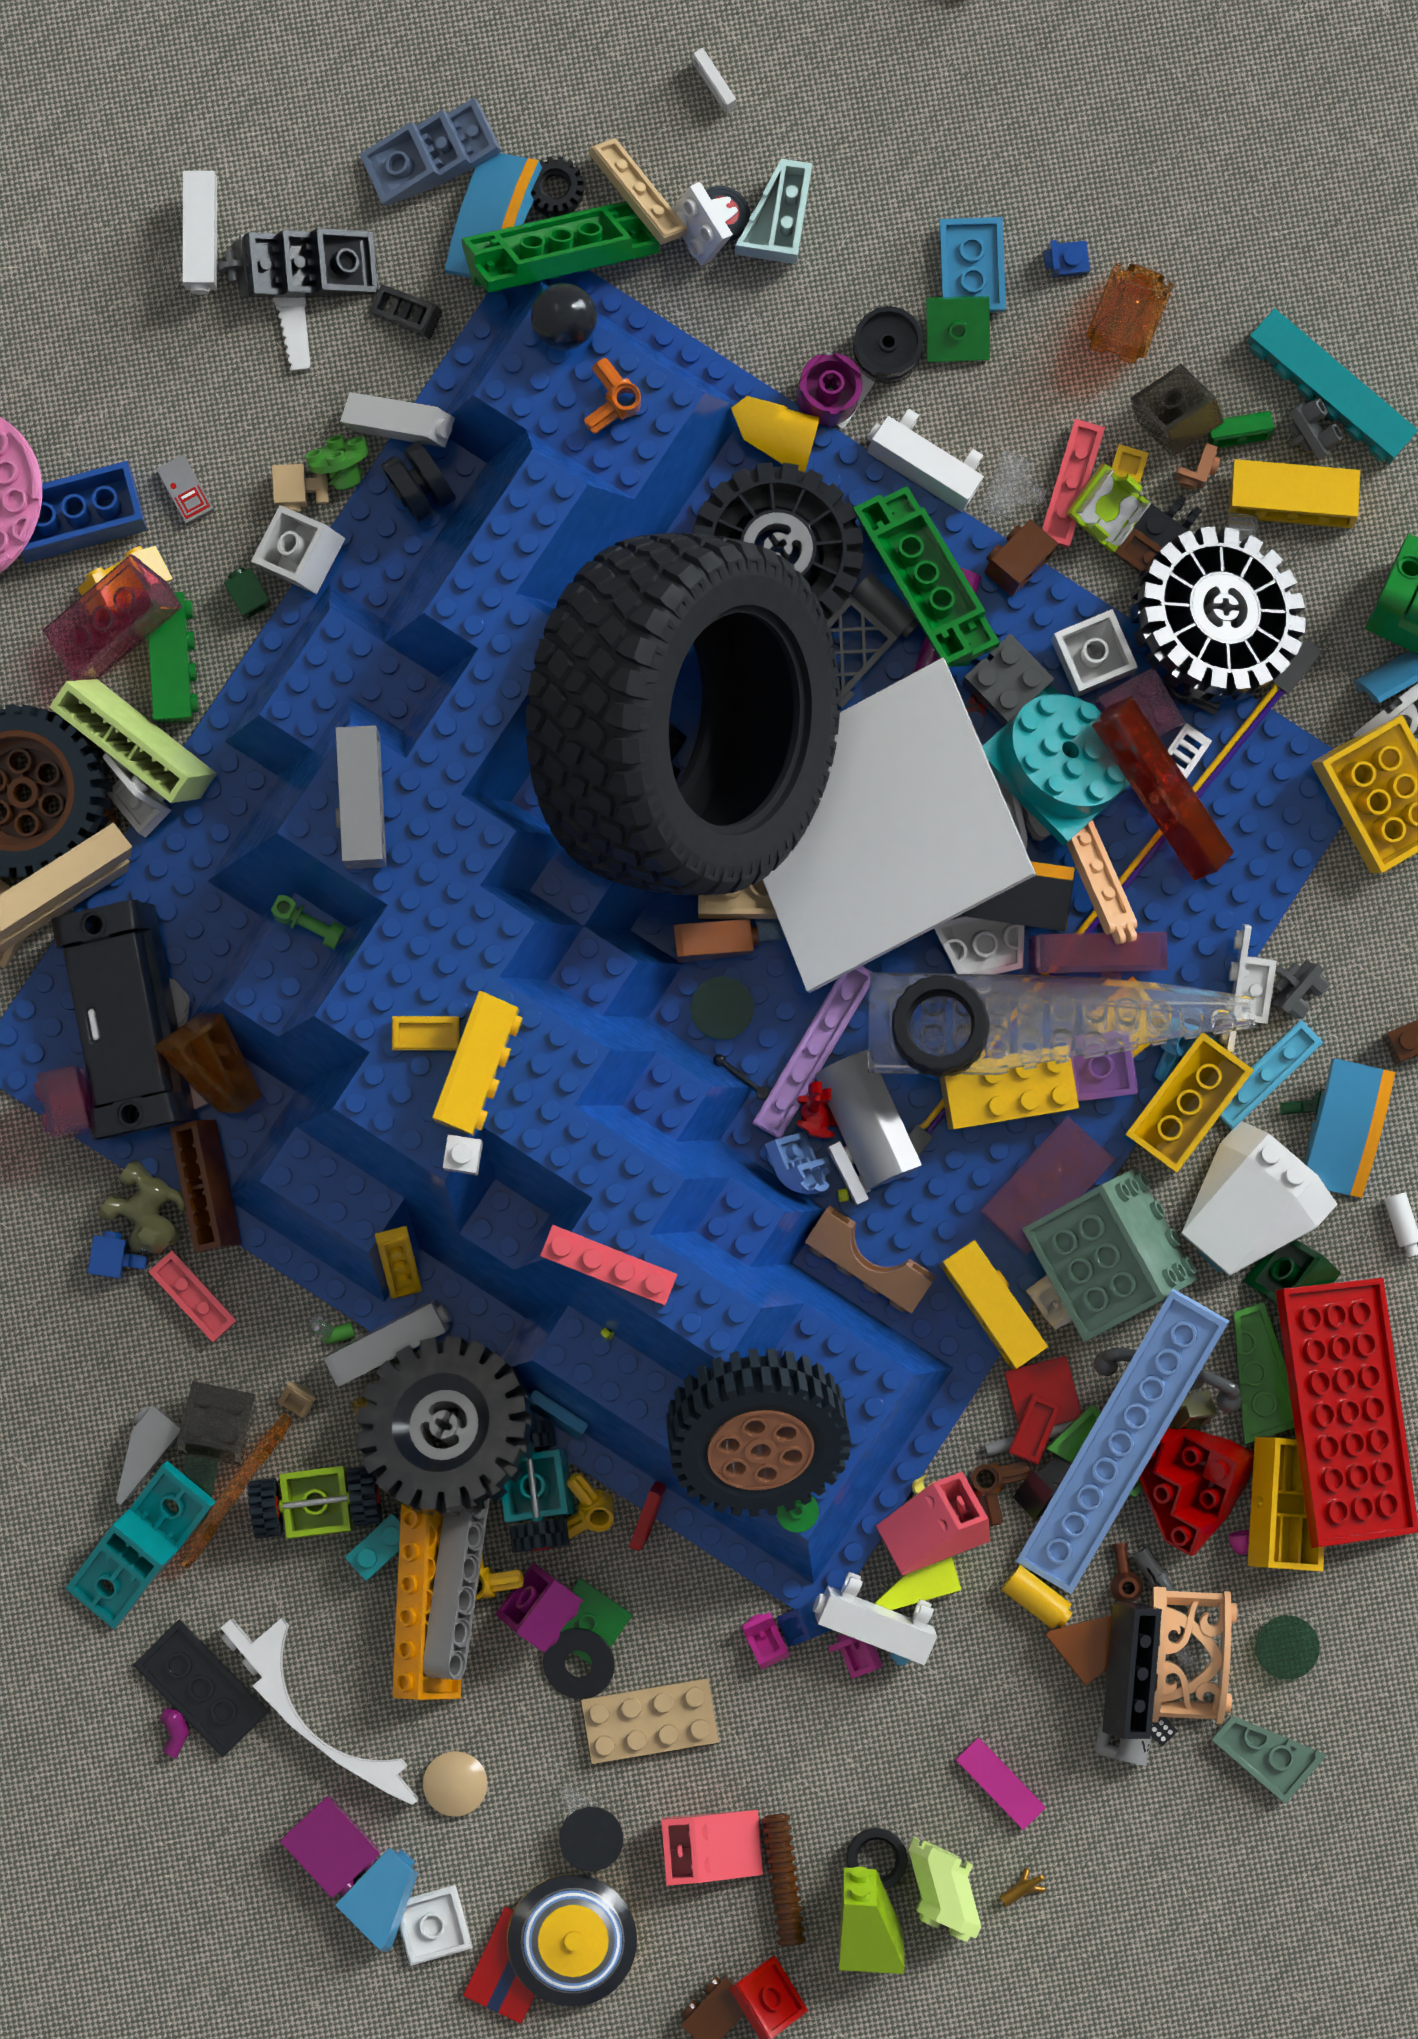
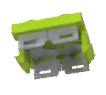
M1103 463L1066 514L1110 553H1115L1151 503L1143 496L1137 494L1142 491V486L1129 474L1126 477H1118L1113 473L1114 470Z

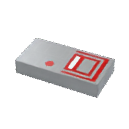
M184 454L156 469L186 525L215 511Z

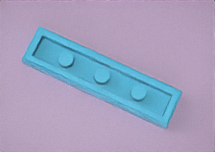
M1300 1020L1251 1067L1254 1069L1253 1073L1219 1117L1221 1121L1232 1131L1324 1042Z

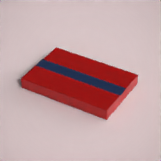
M505 1906L463 1996L522 2024L535 1994L527 1989L519 1980L511 1965L507 1950V1931L514 1910Z

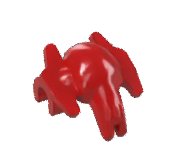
M820 1081L812 1082L808 1085V1095L797 1098L798 1103L805 1105H803L800 1112L802 1120H798L796 1125L806 1130L809 1136L833 1138L834 1132L827 1129L829 1126H838L828 1105V1102L831 1101V1088L821 1090L822 1083Z

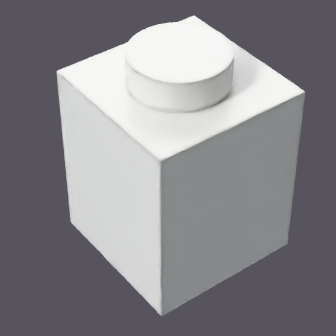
M448 1135L443 1169L445 1171L478 1176L483 1145L482 1140Z

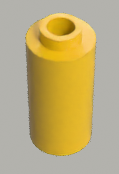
M1021 1564L1013 1571L1001 1588L1005 1594L1051 1629L1056 1625L1063 1627L1073 1614L1069 1610L1071 1603Z

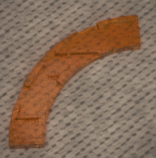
M283 1413L262 1439L196 1532L178 1561L180 1565L186 1569L190 1568L203 1553L227 1512L247 1487L248 1482L283 1440L293 1423L291 1417Z

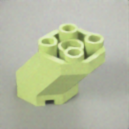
M912 1836L907 1848L921 1896L916 1907V1911L920 1913V1921L937 1929L940 1924L949 1927L950 1935L965 1942H968L970 1937L977 1938L981 1929V1923L968 1879L973 1864L965 1860L962 1866L960 1865L962 1860L958 1859L959 1856L927 1841H923L922 1845L919 1846V1838Z

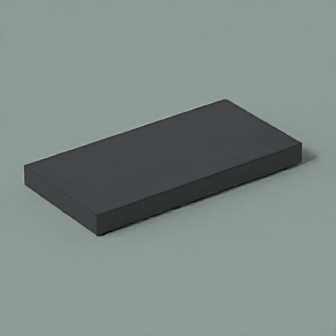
M181 1619L133 1664L222 1757L270 1712Z

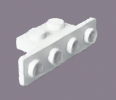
M1242 924L1241 931L1236 930L1233 948L1238 949L1237 962H1231L1229 981H1234L1232 994L1227 993L1224 1012L1229 1013L1228 1024L1222 1025L1220 1033V1043L1225 1044L1224 1048L1232 1053L1234 1052L1238 1020L1268 1024L1277 963L1276 960L1248 956L1251 926L1249 924Z

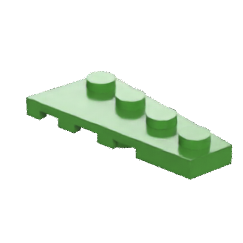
M1264 1302L1232 1313L1239 1394L1242 1400L1240 1407L1244 1445L1254 1442L1255 1437H1269L1294 1428L1286 1365Z

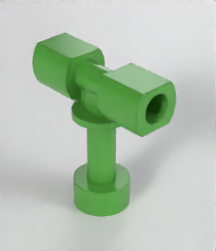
M278 895L271 911L279 923L291 925L290 928L292 929L298 924L324 937L325 939L322 944L335 950L346 929L345 926L336 921L329 926L304 913V905H301L298 910L292 898Z

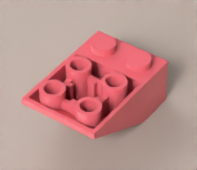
M962 1471L933 1482L876 1525V1529L901 1576L990 1542L989 1519Z
M758 1809L661 1817L666 1886L763 1875Z

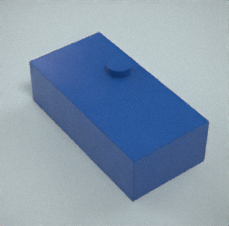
M128 461L42 483V503L38 522L28 544L21 552L25 563L148 531L134 475Z

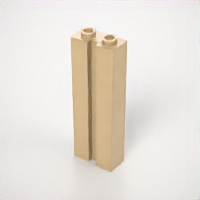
M114 822L0 895V954L49 923L52 918L60 916L128 872L130 864L128 858L131 857L133 847Z

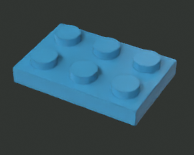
M1003 218L940 219L942 297L989 296L990 313L1006 312Z

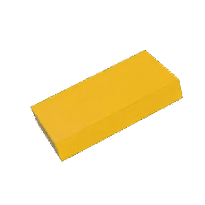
M392 1016L393 1051H457L460 1043V1017Z

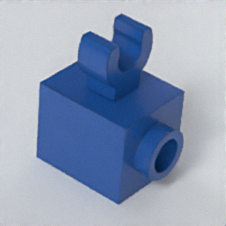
M103 1231L102 1236L94 1235L88 1274L123 1279L125 1267L147 1270L149 1257L127 1254L129 1241L121 1239L122 1233Z

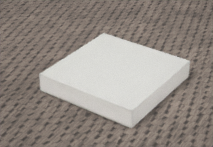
M456 1884L409 1898L399 1927L410 1966L473 1948Z

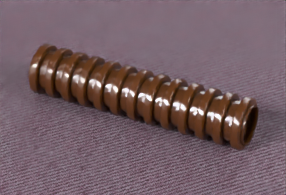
M786 1813L767 1815L762 1818V1823L766 1825V1828H763V1833H767V1838L764 1839V1842L768 1844L766 1853L770 1856L767 1859V1863L771 1864L768 1873L772 1874V1878L769 1881L774 1887L771 1889V1894L775 1895V1899H772V1904L776 1905V1909L773 1912L778 1918L775 1920V1925L779 1926V1929L776 1930V1934L780 1935L777 1943L781 1947L795 1946L806 1942V1937L802 1936L805 1928L801 1926V1922L804 1920L803 1916L799 1914L802 1911V1906H798V1901H801V1897L797 1896V1891L800 1889L795 1881H798V1876L794 1875L797 1866L793 1865V1861L796 1858L791 1852L794 1850V1845L790 1844L793 1836L789 1835V1830L792 1827L788 1825L787 1820H790V1815Z

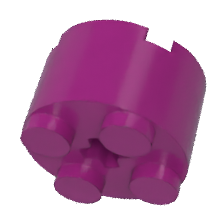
M833 353V355L820 354L810 359L802 370L796 390V403L802 413L819 417L818 424H822L825 427H834L847 420L856 410L862 393V379L858 366L847 356Z

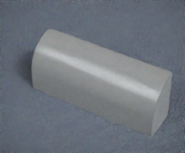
M869 1049L839 1060L815 1074L817 1081L822 1083L821 1090L831 1088V1101L828 1102V1105L867 1190L907 1176L922 1165Z

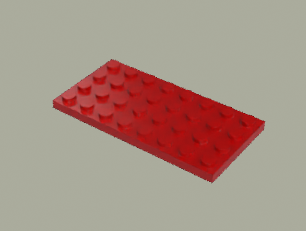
M1384 1277L1275 1290L1311 1548L1418 1533V1520Z

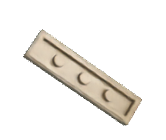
M616 138L591 147L588 153L660 245L685 236L688 228Z

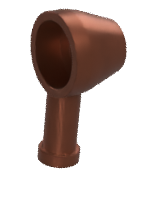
M1128 1542L1112 1544L1118 1573L1114 1575L1110 1582V1591L1113 1597L1122 1603L1136 1601L1143 1589L1139 1576L1130 1571L1127 1552ZM1129 1581L1133 1584V1591L1125 1594L1122 1586L1125 1582Z

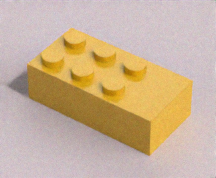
M1069 1045L981 1059L974 1062L969 1069L961 1071L957 1075L939 1077L948 1130L1079 1109Z

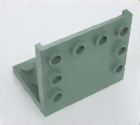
M1137 1167L1094 1188L1022 1228L1084 1342L1166 1299L1172 1289L1179 1291L1198 1280L1195 1264L1183 1253L1180 1247L1181 1240L1179 1235L1173 1228L1170 1229L1164 1218L1166 1214L1163 1206L1159 1201L1154 1200L1149 1191L1150 1184L1147 1177L1142 1172L1139 1173Z

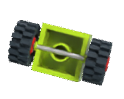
M345 1466L279 1474L282 1500L279 1496L280 1491L276 1478L249 1481L248 1483L249 1513L251 1515L253 1534L256 1539L282 1536V1513H284L287 1539L355 1531L354 1525L363 1526L382 1523L380 1486L375 1483L377 1480L368 1473L365 1466L349 1469Z

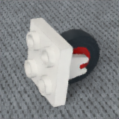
M700 182L691 185L673 207V211L688 228L683 239L687 244L690 254L696 258L700 266L710 263L726 242L734 241L741 236L750 218V208L739 192L725 186L711 187L705 191Z

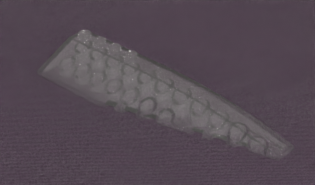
M870 973L868 1073L921 1074L920 1071L911 1068L898 1053L892 1034L893 1009L895 1010L896 1001L899 996L905 992L909 985H913L923 977H931V975H937V973ZM939 974V976H954V978L968 982V985L972 988L974 987L978 991L980 998L984 1000L989 1015V1035L985 1050L983 1049L981 1057L969 1069L957 1074L1000 1075L1008 1073V1069L1023 1067L1024 1070L1037 1068V1064L1055 1061L1056 1064L1069 1062L1071 1057L1083 1055L1084 1058H1091L1138 1049V1045L1152 1043L1153 1046L1166 1044L1168 1039L1184 1037L1185 1040L1198 1038L1200 1033L1212 1031L1213 1034H1221L1255 1027V997L1192 987L1105 978L1048 975ZM944 996L932 997L923 1001L915 1009L910 1020V1033L916 1045L924 1052L935 1056H946L957 1052L965 1045L971 1032V1020L967 1010L958 1001Z

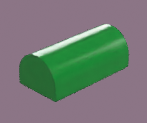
M1270 411L1208 420L1206 421L1208 443L1219 449L1270 440L1274 431L1272 415Z

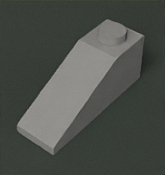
M152 1405L149 1410L144 1407L133 1420L136 1426L131 1432L116 1502L119 1505L127 1503L185 1431V1429L156 1406Z

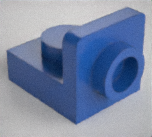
M1057 240L1050 241L1048 250H1044L1045 269H1051L1052 278L1090 273L1086 241L1057 244Z
M814 1602L777 1616L788 1647L832 1630L817 1623L815 1612H813Z

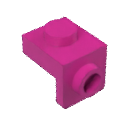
M770 1612L764 1615H754L748 1619L747 1623L741 1626L761 1670L790 1656Z
M845 1634L836 1636L838 1643L828 1647L830 1653L840 1649L852 1679L883 1667L875 1646Z

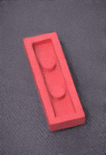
M173 1250L148 1271L213 1343L237 1322Z

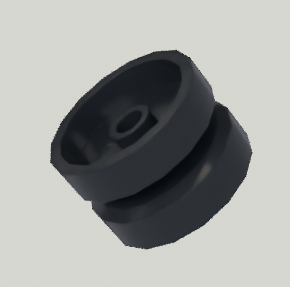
M886 306L876 308L862 318L856 328L853 355L854 361L863 375L874 382L890 384L900 382L912 374L919 364L924 342L922 329L915 317L904 309ZM886 342H891L893 344L892 347H885Z
M416 441L405 448L404 452L405 458L411 466L410 470L395 456L382 463L381 467L404 508H408L415 520L421 523L432 516V507L426 498L427 494L430 495L437 506L442 508L456 500V497L428 452L419 441Z

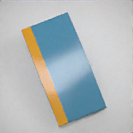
M499 153L475 168L451 239L445 265V272L447 274L471 278L462 247V238L518 226L524 223L534 201L531 191L542 169L539 160Z
M1331 1059L1325 1090L1321 1091L1316 1121L1312 1122L1304 1160V1164L1319 1176L1328 1191L1362 1198L1381 1137L1396 1072L1341 1059Z

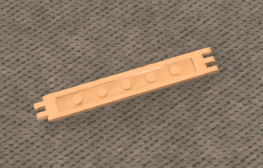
M1092 820L1066 845L1104 932L1111 934L1116 944H1123L1125 941L1134 942L1137 939L1135 931L1137 920Z

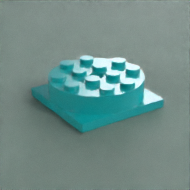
M1052 685L1037 698L1028 702L1008 724L982 746L995 778L1063 847L1141 775L1128 762L1124 741L1120 731L1092 703L1073 696L1060 694Z

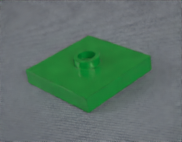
M989 296L926 298L927 362L990 360Z
M580 1578L572 1591L583 1602L580 1604L577 1615L566 1623L561 1632L572 1628L587 1629L600 1635L611 1648L633 1614ZM581 1650L572 1651L592 1665L591 1657L586 1652Z

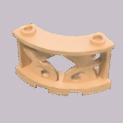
M1153 1587L1150 1606L1162 1609L1152 1722H1158L1159 1717L1216 1719V1724H1223L1225 1713H1230L1232 1706L1231 1693H1228L1231 1623H1236L1237 1604L1231 1603V1592L1224 1591V1594L1166 1591V1587ZM1167 1605L1189 1606L1188 1613L1186 1615ZM1197 1606L1218 1607L1219 1619L1217 1623L1209 1624L1207 1621L1209 1612H1205L1201 1615L1198 1624L1194 1620ZM1180 1626H1182L1184 1631L1181 1638L1177 1642L1170 1641L1168 1639L1169 1632L1175 1630L1179 1635ZM1192 1633L1207 1649L1212 1660L1198 1676L1188 1682L1183 1670L1175 1663L1165 1659L1166 1654H1173L1184 1648ZM1221 1634L1220 1649L1212 1639V1637ZM1218 1672V1681L1216 1685L1214 1682H1211L1210 1680ZM1170 1673L1177 1674L1180 1678L1181 1686L1177 1687L1176 1680L1172 1683H1167L1165 1681L1167 1675ZM1195 1692L1197 1698L1201 1701H1190L1189 1694ZM1212 1692L1214 1694V1701L1204 1702V1693ZM1183 1697V1701H1181V1700H1175V1699H1178V1698Z

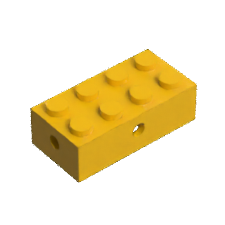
M1255 1437L1248 1566L1323 1571L1325 1547L1311 1548L1296 1439Z

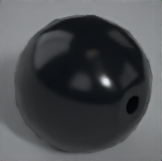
M567 283L550 285L539 293L531 307L532 329L540 341L553 349L570 350L578 348L590 338L596 328V305L589 294L576 285Z

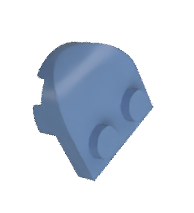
M806 1131L775 1139L765 1144L768 1161L774 1167L779 1180L787 1188L803 1194H818L828 1189L830 1185L825 1181V1176L831 1172L828 1157L816 1159Z

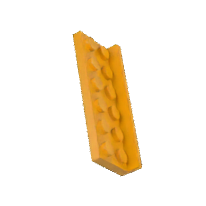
M401 1504L392 1696L393 1698L414 1700L461 1699L462 1678L459 1680L428 1678L423 1670V1657L443 1516L439 1513H434V1516L421 1514Z

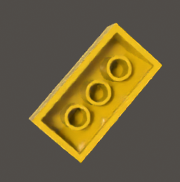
M478 992L432 1117L436 1123L474 1136L476 1129L482 1131L488 1112L484 1111L483 1108L487 1098H494L500 1080L494 1079L498 1067L505 1068L510 1056L511 1049L506 1047L510 1035L517 1036L523 1018L518 1016V1007L485 992Z
M1202 1032L1125 1135L1175 1173H1178L1253 1073L1254 1069Z

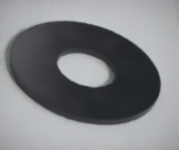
M572 1628L560 1632L558 1641L544 1653L543 1668L549 1683L558 1692L570 1698L586 1699L598 1695L609 1685L614 1674L615 1661L611 1648L600 1635L587 1629ZM581 1650L591 1657L592 1670L588 1675L576 1677L570 1674L565 1666V1659L570 1652Z

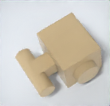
M304 464L272 465L273 495L276 509L281 505L295 512H300L301 508L308 507L307 493L315 492L316 504L329 503L327 473H315V477L306 478Z

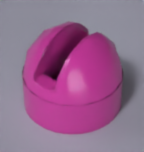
M1240 1530L1228 1534L1230 1547L1235 1553L1239 1555L1248 1554L1250 1530Z

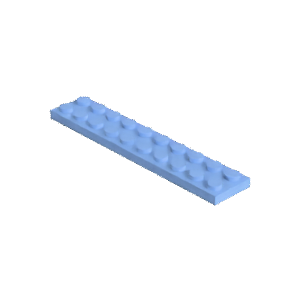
M1171 1290L1017 1558V1563L1069 1594L1073 1593L1220 1339L1229 1320L1179 1291Z

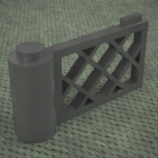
M870 573L858 585L841 609L827 621L830 632L839 633L840 651H835V654L840 655L841 673L836 674V677H841L842 690L840 691V704L837 705L842 709L855 695L851 689L902 635L908 638L919 625L915 621L916 618L910 607L873 573ZM850 606L861 614V627L843 628L842 615ZM839 619V628L830 629ZM865 619L869 621L873 625V627H865ZM862 631V649L844 650L843 632ZM865 631H880L888 640L879 649H866ZM875 653L868 661H866V654ZM863 654V667L858 672L845 673L844 655ZM845 677H853L845 686Z

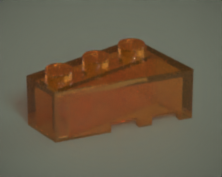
M200 1013L154 1046L218 1112L241 1113L263 1096L222 1013Z

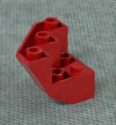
M1168 1428L1139 1477L1140 1484L1166 1543L1189 1556L1197 1553L1230 1515L1248 1483L1253 1468L1254 1452L1230 1439L1194 1429Z

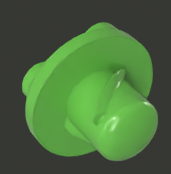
M339 434L326 440L327 445L305 454L311 472L317 474L328 473L331 479L329 485H333L336 490H348L358 485L361 481L363 469L357 463L367 456L369 447L364 436L345 439L344 435Z

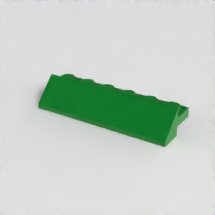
M626 201L462 238V247L474 287L482 285L488 293L499 292L503 289L519 285H529L532 282L544 279L558 278L574 272H584L604 265H614L618 262L634 258H644L647 255L659 253L660 243Z
M908 486L885 497H882L881 494L853 507L857 519L939 659L944 658L948 667L970 666L972 660L999 647L1000 641L985 618V609L924 507L920 508Z

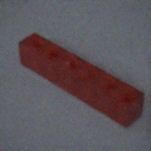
M1130 696L1109 705L1091 724L1192 879L1195 881L1218 872L1234 853L1225 837L1133 697Z

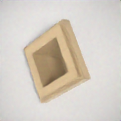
M288 1382L278 1403L305 1419L316 1398L307 1386Z

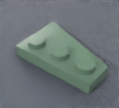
M1230 1715L1210 1739L1284 1804L1289 1801L1327 1756V1754L1233 1715Z

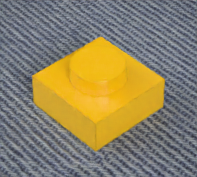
M1119 444L1111 467L1114 470L1113 473L1118 477H1126L1129 474L1140 484L1149 453Z

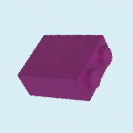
M330 1794L280 1840L283 1846L331 1898L336 1894L343 1897L356 1884L353 1879L361 1871L365 1874L378 1860L376 1857L382 1852Z

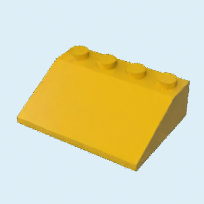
M1399 715L1311 762L1370 873H1383L1418 852V743L1403 715Z

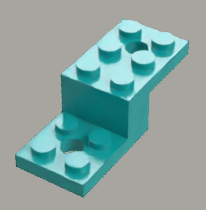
M166 1461L161 1465L130 1509L112 1524L65 1589L115 1630L151 1582L169 1566L215 1505L216 1501L171 1463ZM167 1499H172L178 1504L179 1512L173 1511L168 1507ZM102 1579L109 1580L114 1586V1591L107 1590L102 1583Z

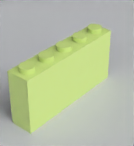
M98 679L66 681L49 707L170 803L201 799L217 775L214 770Z

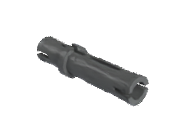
M1149 1546L1132 1555L1131 1558L1147 1580L1145 1584L1148 1588L1166 1587V1591H1176L1168 1578L1169 1572L1167 1569H1162L1150 1551ZM1167 1605L1186 1615L1188 1613V1608L1185 1605ZM1180 1626V1632L1183 1634L1184 1628Z

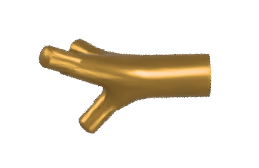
M1024 1868L1019 1882L1000 1895L1005 1906H1009L1027 1894L1034 1892L1044 1893L1046 1888L1037 1885L1045 1879L1044 1875L1041 1874L1028 1880L1030 1869Z

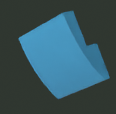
M1406 651L1354 680L1358 691L1367 692L1372 703H1380L1418 682V654Z

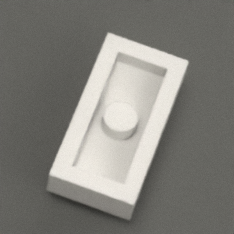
M841 1142L828 1147L827 1150L855 1206L867 1201L869 1198L866 1193L871 1190H867L861 1176H857L852 1166L854 1160L848 1147H843Z

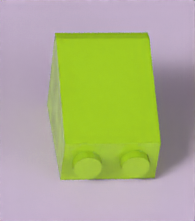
M844 1867L839 1924V1970L904 1974V1931L877 1870L865 1867Z

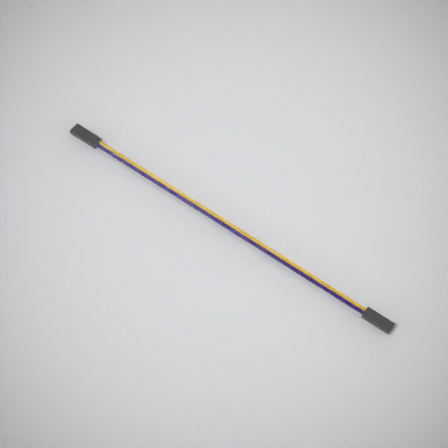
M1308 639L1303 641L1297 655L1290 661L1291 664L1271 682L1273 686L1121 875L1119 881L1124 892L1279 698L1284 694L1288 695L1323 652ZM1095 909L987 1042L985 1050L983 1049L978 1060L992 1058L1098 926L1100 921ZM943 1098L926 1120L920 1125L916 1124L908 1134L918 1156L932 1140L933 1130L946 1115Z

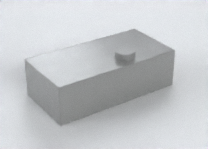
M376 725L336 727L340 807L336 808V826L341 828L342 862L346 869L387 867L380 734Z

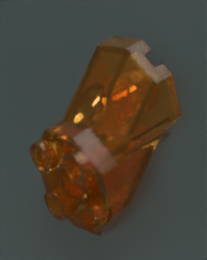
M1115 263L1086 337L1091 340L1089 347L1093 350L1103 353L1109 351L1119 355V358L1127 363H1136L1138 358H1145L1150 350L1172 294L1174 284L1169 281L1166 286L1163 283L1165 277L1161 273L1143 266L1129 264L1127 270L1121 269L1123 263Z

